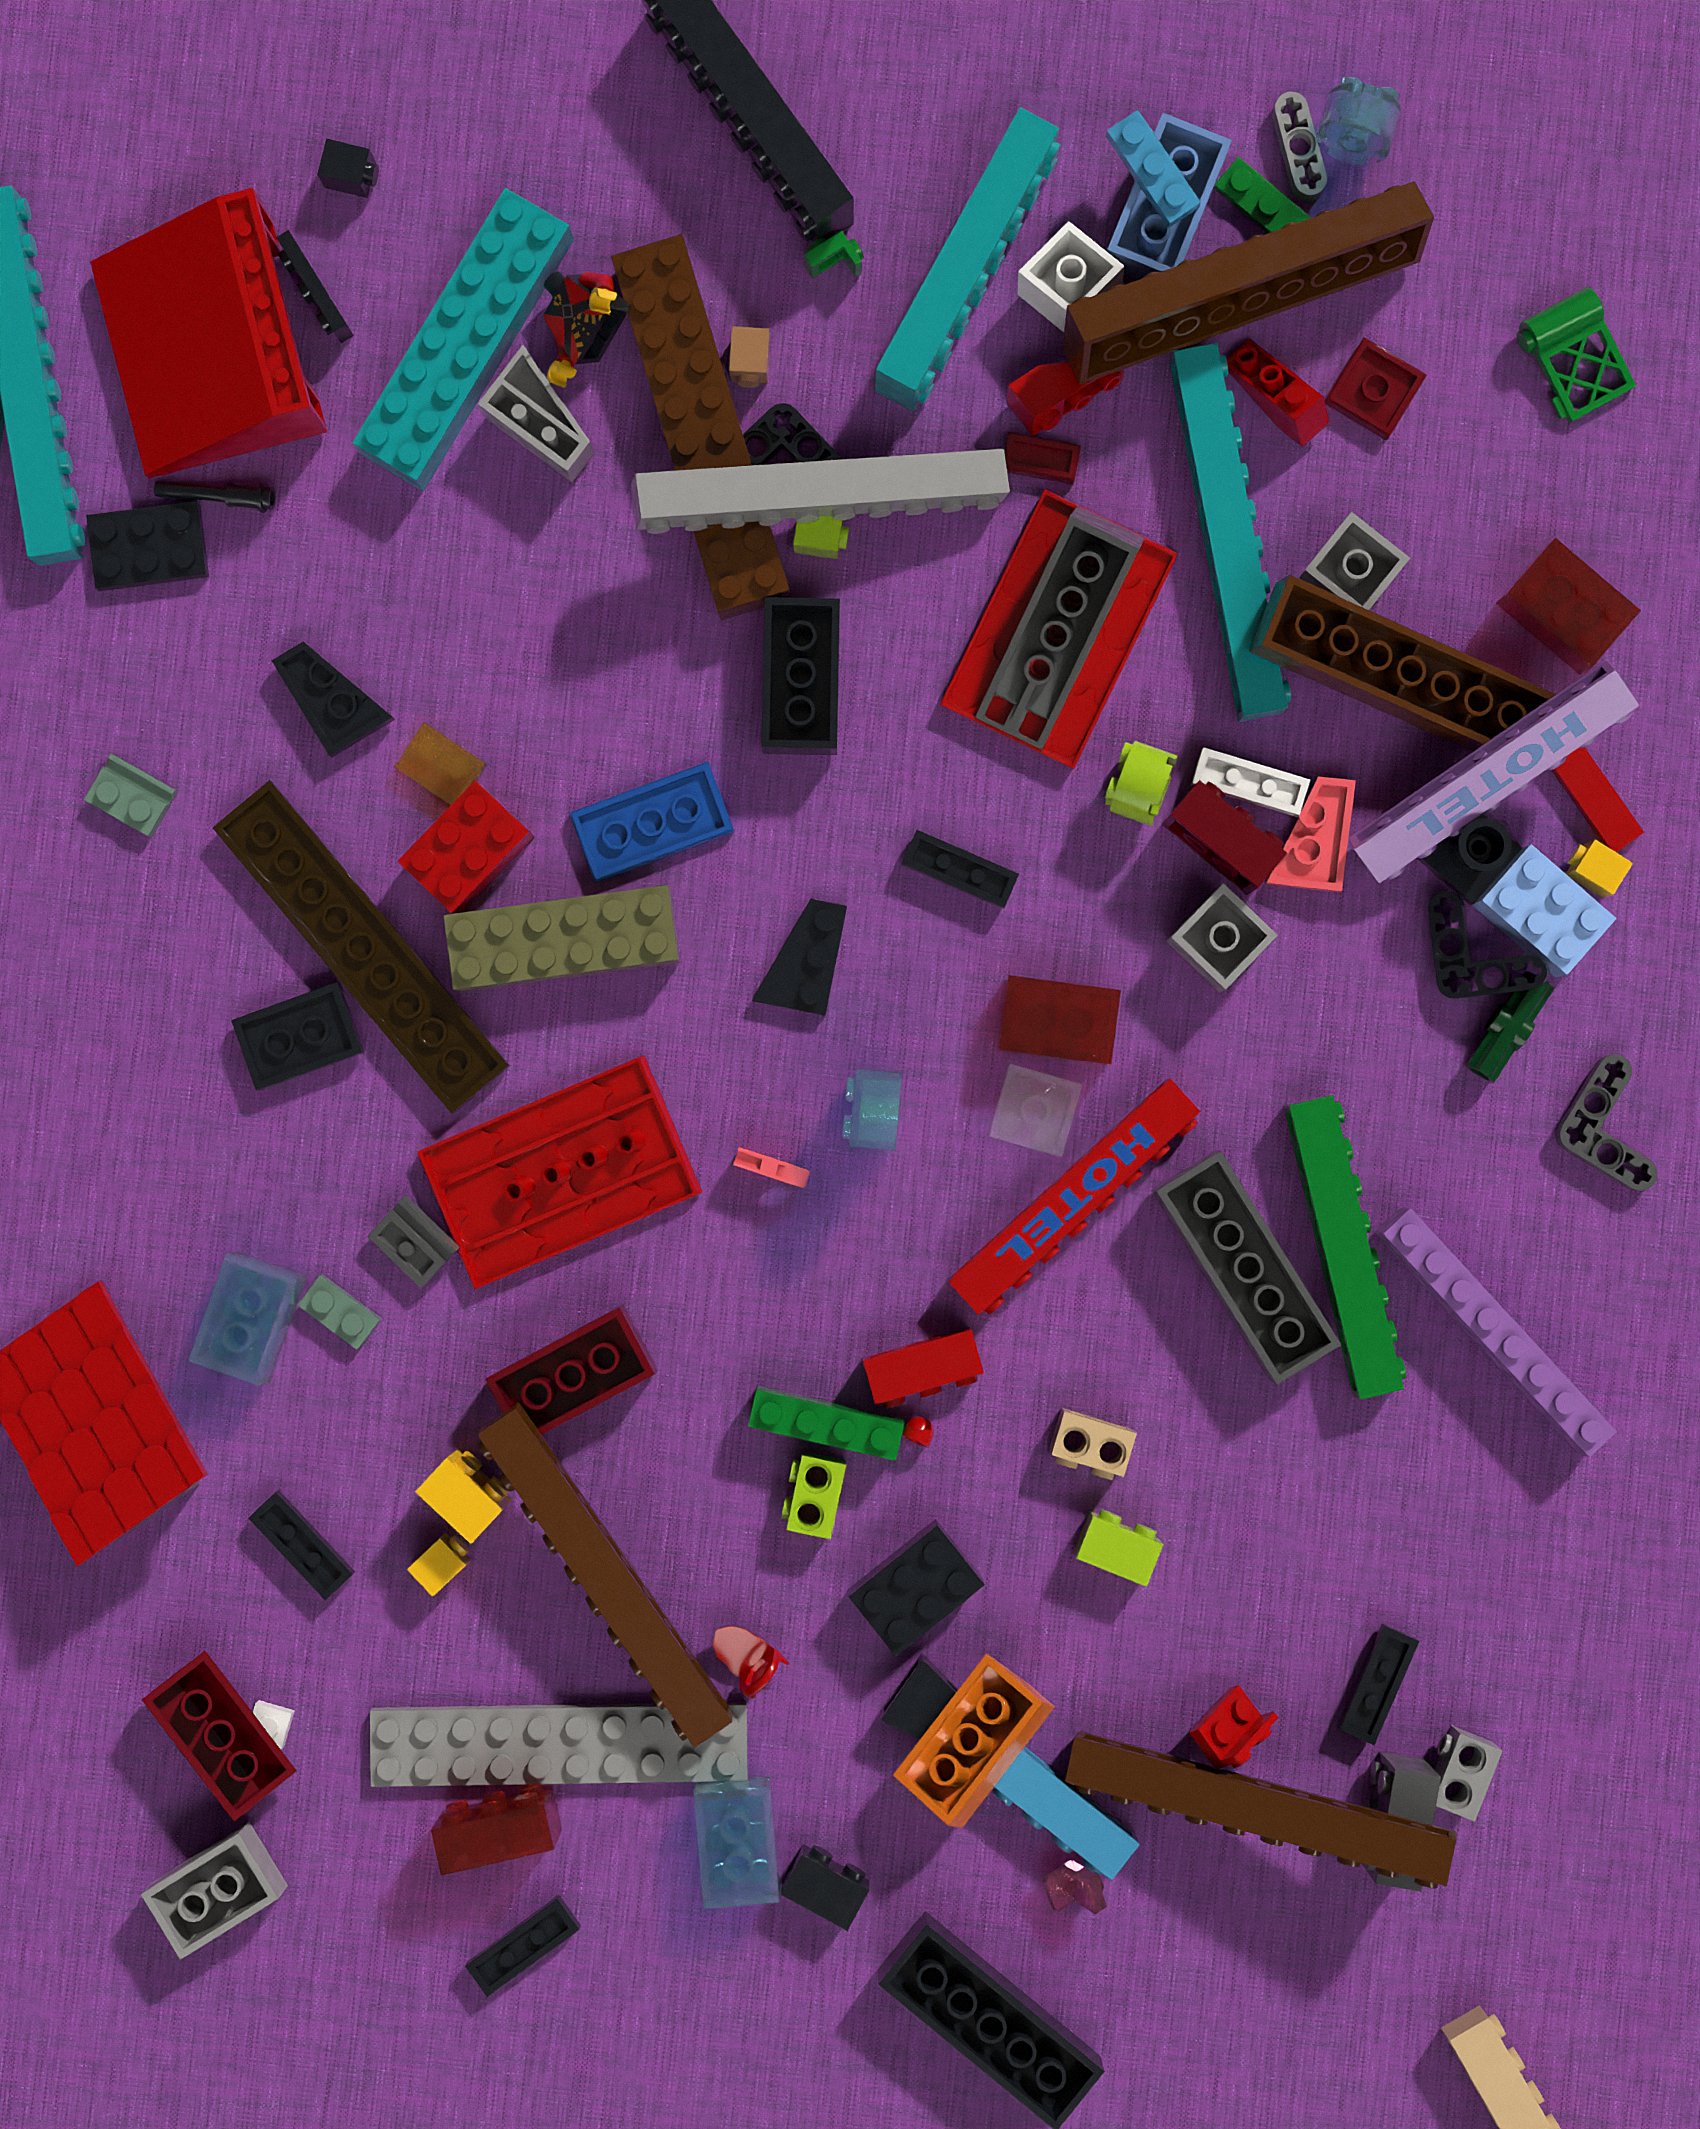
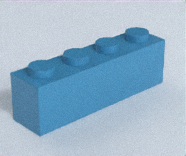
M1026 1747L1016 1757L992 1791L1006 1805L1011 1806L1014 1802L1025 1812L1022 1816L1033 1827L1040 1830L1044 1826L1053 1833L1052 1840L1062 1850L1069 1854L1074 1850L1084 1859L1081 1863L1097 1877H1100L1103 1873L1110 1880H1113L1140 1845L1136 1834L1087 1795L1074 1790L1073 1784L1066 1783L1062 1775Z

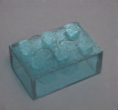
M856 1069L855 1077H847L846 1101L853 1102L852 1116L844 1115L842 1139H850L849 1147L896 1151L902 1073Z
M238 1251L226 1253L188 1361L258 1386L270 1382L307 1275Z
M771 1776L748 1778V1780L697 1782L694 1789V1806L703 1909L780 1902L781 1885Z

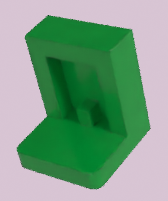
M840 231L828 240L824 237L816 240L807 248V253L804 254L805 268L812 279L842 260L846 262L855 277L862 273L861 260L864 259L863 252L854 239L848 241L843 231Z

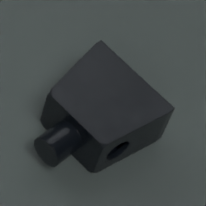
M921 1653L880 1711L881 1720L911 1736L921 1739L958 1691V1688Z

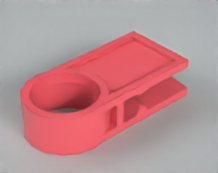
M742 1147L738 1148L733 1163L735 1166L801 1188L806 1187L811 1172L805 1168Z

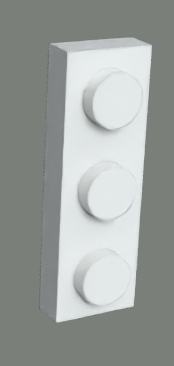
M1203 747L1191 785L1194 786L1199 780L1204 784L1209 781L1221 789L1226 796L1298 817L1301 813L1310 779Z

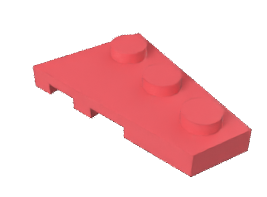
M1318 776L1283 848L1287 854L1272 871L1267 885L1342 893L1356 780Z

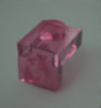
M1072 1859L1042 1879L1051 1907L1057 1912L1074 1902L1093 1914H1097L1107 1907L1102 1893L1104 1891V1884L1100 1876Z

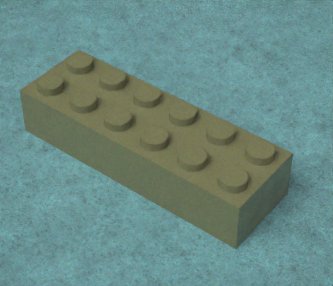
M668 885L444 915L453 990L458 992L681 963L672 894Z

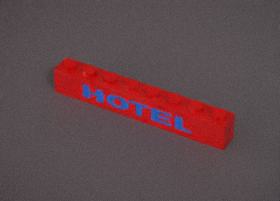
M1171 1078L1163 1081L950 1276L947 1281L978 1315L984 1310L988 1315L991 1314L1004 1302L1005 1299L1001 1295L1011 1285L1015 1289L1022 1286L1033 1275L1029 1269L1039 1260L1043 1264L1048 1262L1060 1250L1056 1245L1066 1235L1072 1239L1087 1226L1088 1223L1084 1219L1094 1209L1098 1213L1106 1209L1115 1200L1112 1193L1123 1184L1128 1188L1143 1174L1139 1169L1149 1159L1155 1163L1170 1150L1167 1142L1177 1133L1182 1138L1198 1124L1194 1118L1201 1111Z

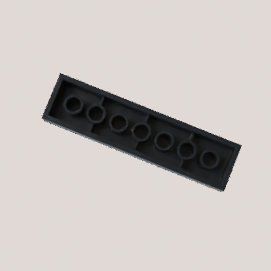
M642 0L647 10L644 17L652 31L656 35L660 32L668 41L666 48L677 64L683 62L688 69L687 77L693 88L699 94L704 91L711 101L708 105L716 120L720 124L724 121L732 130L730 137L741 153L748 152L754 161L751 165L758 178L763 183L768 180L775 190L773 197L778 206L785 213L789 210L797 220L794 225L801 238L805 242L811 240L812 243L823 237L828 240L840 231L844 232L854 224V197L712 0Z

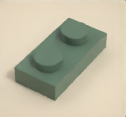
M323 1274L317 1278L298 1304L300 1308L356 1350L362 1347L382 1320V1318Z

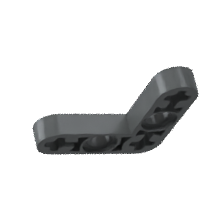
M1618 1054L1605 1055L1595 1063L1557 1125L1555 1139L1562 1149L1631 1190H1646L1651 1188L1656 1182L1657 1169L1655 1164L1600 1129L1632 1075L1631 1064L1624 1056ZM1617 1063L1616 1070L1620 1073V1077L1611 1078L1605 1086L1606 1088H1611L1612 1092L1609 1093L1605 1088L1595 1086V1081L1604 1083L1608 1077L1609 1072L1605 1069V1066ZM1591 1092L1598 1093L1603 1100L1601 1110L1595 1114L1588 1112L1584 1106V1099ZM1576 1112L1585 1119L1593 1120L1592 1125L1589 1123L1581 1125L1578 1134L1582 1136L1581 1141H1573L1571 1144L1568 1142L1570 1135L1566 1133L1567 1128H1576L1581 1121V1118L1575 1117ZM1605 1143L1610 1144L1615 1150L1614 1161L1608 1165L1602 1164L1597 1158L1598 1148ZM1623 1162L1630 1167H1640L1642 1165V1173L1646 1176L1645 1180L1633 1182L1634 1174L1627 1169L1619 1167Z

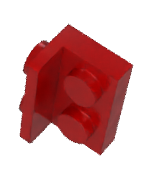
M1240 1685L1230 1687L1189 1733L1215 1769L1230 1765L1233 1768H1237L1250 1759L1252 1756L1250 1750L1255 1745L1263 1742L1271 1735L1270 1727L1279 1717L1274 1711L1261 1715Z

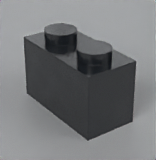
M803 1844L782 1882L781 1895L848 1931L869 1892V1880L865 1878V1872L852 1864L847 1863L844 1867L833 1861V1856L819 1846L813 1845L811 1849Z

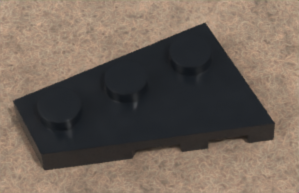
M304 641L271 660L331 758L395 720L394 717Z
M810 899L752 1000L753 1002L826 1016L847 906Z

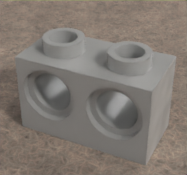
M1451 1725L1449 1733L1443 1734L1437 1748L1439 1758L1434 1770L1440 1775L1441 1780L1436 1806L1475 1822L1502 1750L1492 1741ZM1467 1746H1473V1757L1469 1761L1460 1762L1459 1754L1461 1750ZM1452 1782H1460L1459 1792L1453 1797H1446V1787Z

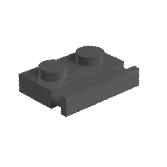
M407 1195L400 1199L398 1204L390 1210L367 1236L420 1288L425 1286L460 1248Z

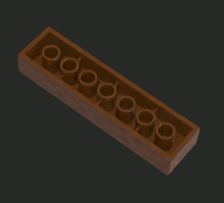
M1288 575L1276 582L1248 651L1472 752L1556 695L1292 575Z

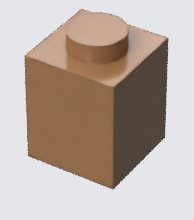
M732 326L729 367L731 382H737V385L746 388L758 387L759 383L768 384L769 328Z

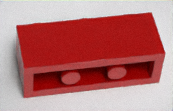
M970 1327L863 1358L875 1405L883 1403L884 1408L903 1404L906 1402L905 1396L919 1392L920 1398L942 1392L941 1385L955 1382L956 1387L975 1383L978 1381L977 1375L984 1373Z

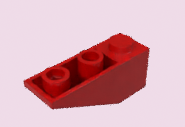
M1248 338L1226 357L1228 372L1271 421L1301 447L1330 423L1323 395L1252 339Z
M1069 362L1038 365L1008 385L1007 404L1030 434L1034 436L1043 429L1048 431L1054 428L1061 421L1062 417L1071 411L1082 410L1090 403L1094 396L1102 391L1109 392L1121 382L1124 369L1080 385Z

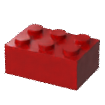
M475 780L397 862L452 914L462 913L535 836Z

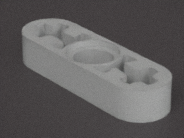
M1286 92L1277 99L1272 111V120L1292 193L1297 199L1310 202L1316 200L1322 194L1327 183V174L1307 101L1297 92ZM1286 105H1290L1292 110L1298 109L1294 117L1295 128L1290 130L1292 125L1290 115L1288 113L1282 114ZM1295 138L1304 139L1309 145V152L1302 156L1294 154L1289 147L1290 141ZM1308 163L1307 172L1310 180H1317L1313 189H1309L1307 184L1301 185L1305 176L1303 166Z

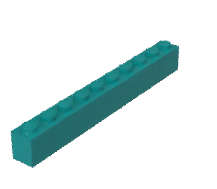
M10 185L0 187V394L27 558L41 566L82 559L81 546H85V535L82 526L77 524L75 510H79V499L75 488L71 487L69 474L73 473V463L69 452L65 451L63 438L67 437V427L64 417L59 415L57 401H61V390L58 381L52 376L51 365H55V354L51 343L47 342L45 329H49V318L45 307L41 306L39 293H43L44 288L41 275L34 267L33 257H36L38 252L35 239L32 234H29L27 221L32 219L31 210L25 197L22 198L13 186Z
M1218 343L1176 350L1172 353L1169 366L1238 722L1280 715L1288 708L1287 703H1291L1290 685L1287 680H1282L1280 669L1282 666L1248 652L1268 604L1266 594L1270 593V581L1267 572L1261 571L1259 558L1263 557V545L1260 535H1254L1252 522L1256 521V509L1253 499H1247L1245 485H1249V473L1246 463L1240 462L1238 449H1242V436L1240 428L1233 426L1231 413L1235 412V400L1232 390H1226L1224 377L1228 376L1227 359L1225 354H1219Z

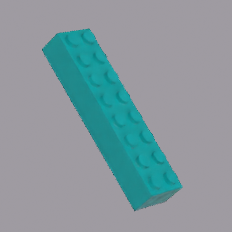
M1019 107L880 360L875 372V392L912 412L915 411L919 402L924 405L926 404L935 386L933 384L936 376L935 372L937 370L943 372L952 356L950 350L954 343V338L961 340L970 322L968 317L972 310L971 307L978 308L987 292L988 287H986V284L990 277L989 274L996 276L1005 259L1003 253L1008 242L1012 244L1015 242L1023 226L1021 220L1025 211L1031 212L1041 192L1039 188L1043 178L1048 180L1058 162L1056 157L1061 148V144L1057 143L1059 127Z
M504 188L353 440L352 444L361 456L421 491H425L544 292L545 280L557 270L572 245L574 239L569 224L509 189Z

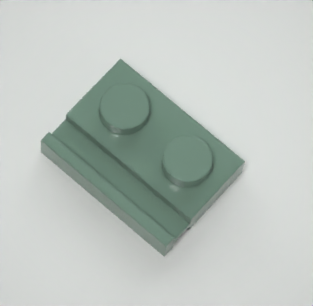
M110 753L106 766L99 772L84 800L152 838L168 812L171 801L179 792Z

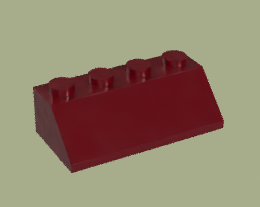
M203 1651L141 1699L234 1822L297 1772L206 1651Z

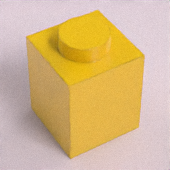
M1594 839L1584 845L1578 844L1567 860V863L1571 866L1566 875L1601 898L1614 895L1633 863Z
M445 1533L407 1570L433 1597L471 1561L466 1555L469 1549L457 1536L453 1535L450 1537Z

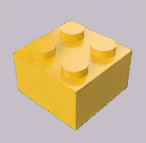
M457 1449L435 1469L415 1492L472 1544L512 1499L507 1495L510 1491L502 1481L494 1476L489 1479L480 1470L482 1464L473 1454L468 1451L462 1453Z

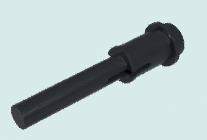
M156 481L154 485V494L157 497L226 502L227 507L256 508L260 513H265L267 509L273 510L276 500L275 489L268 487L266 483H260L259 486L228 483L226 487Z

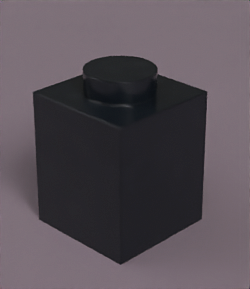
M326 138L317 175L324 188L368 198L370 186L375 187L377 183L379 165L376 164L370 149Z

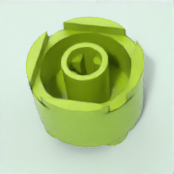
M1134 741L1133 744L1125 742L1118 761L1120 764L1118 770L1122 771L1119 779L1112 777L1105 795V805L1110 806L1109 812L1152 827L1154 817L1158 815L1171 780L1169 775L1172 767L1176 765L1178 755L1138 741Z

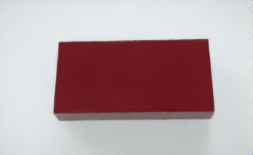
M1008 432L1004 452L1007 473L1074 485L1081 445Z

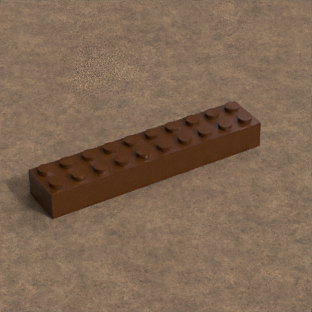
M1415 181L1403 186L1395 185L1383 193L1369 198H1358L1347 206L1333 211H1322L1315 217L1305 221L1288 223L1280 230L1266 235L1258 234L1252 236L1246 242L1229 248L1221 247L1210 255L1196 260H1185L1176 267L1162 272H1151L1142 279L1126 285H1115L1098 295L1081 297L1072 304L1067 305L1062 349L1080 385L1419 263L1434 215Z
M679 234L612 255V262L623 298L631 306L628 315L675 471L752 466L683 235ZM759 521L745 522L743 526L738 528H723L722 524L707 525L708 527L703 530L694 531L721 620L764 608L765 597L792 598L771 526H762L759 524Z

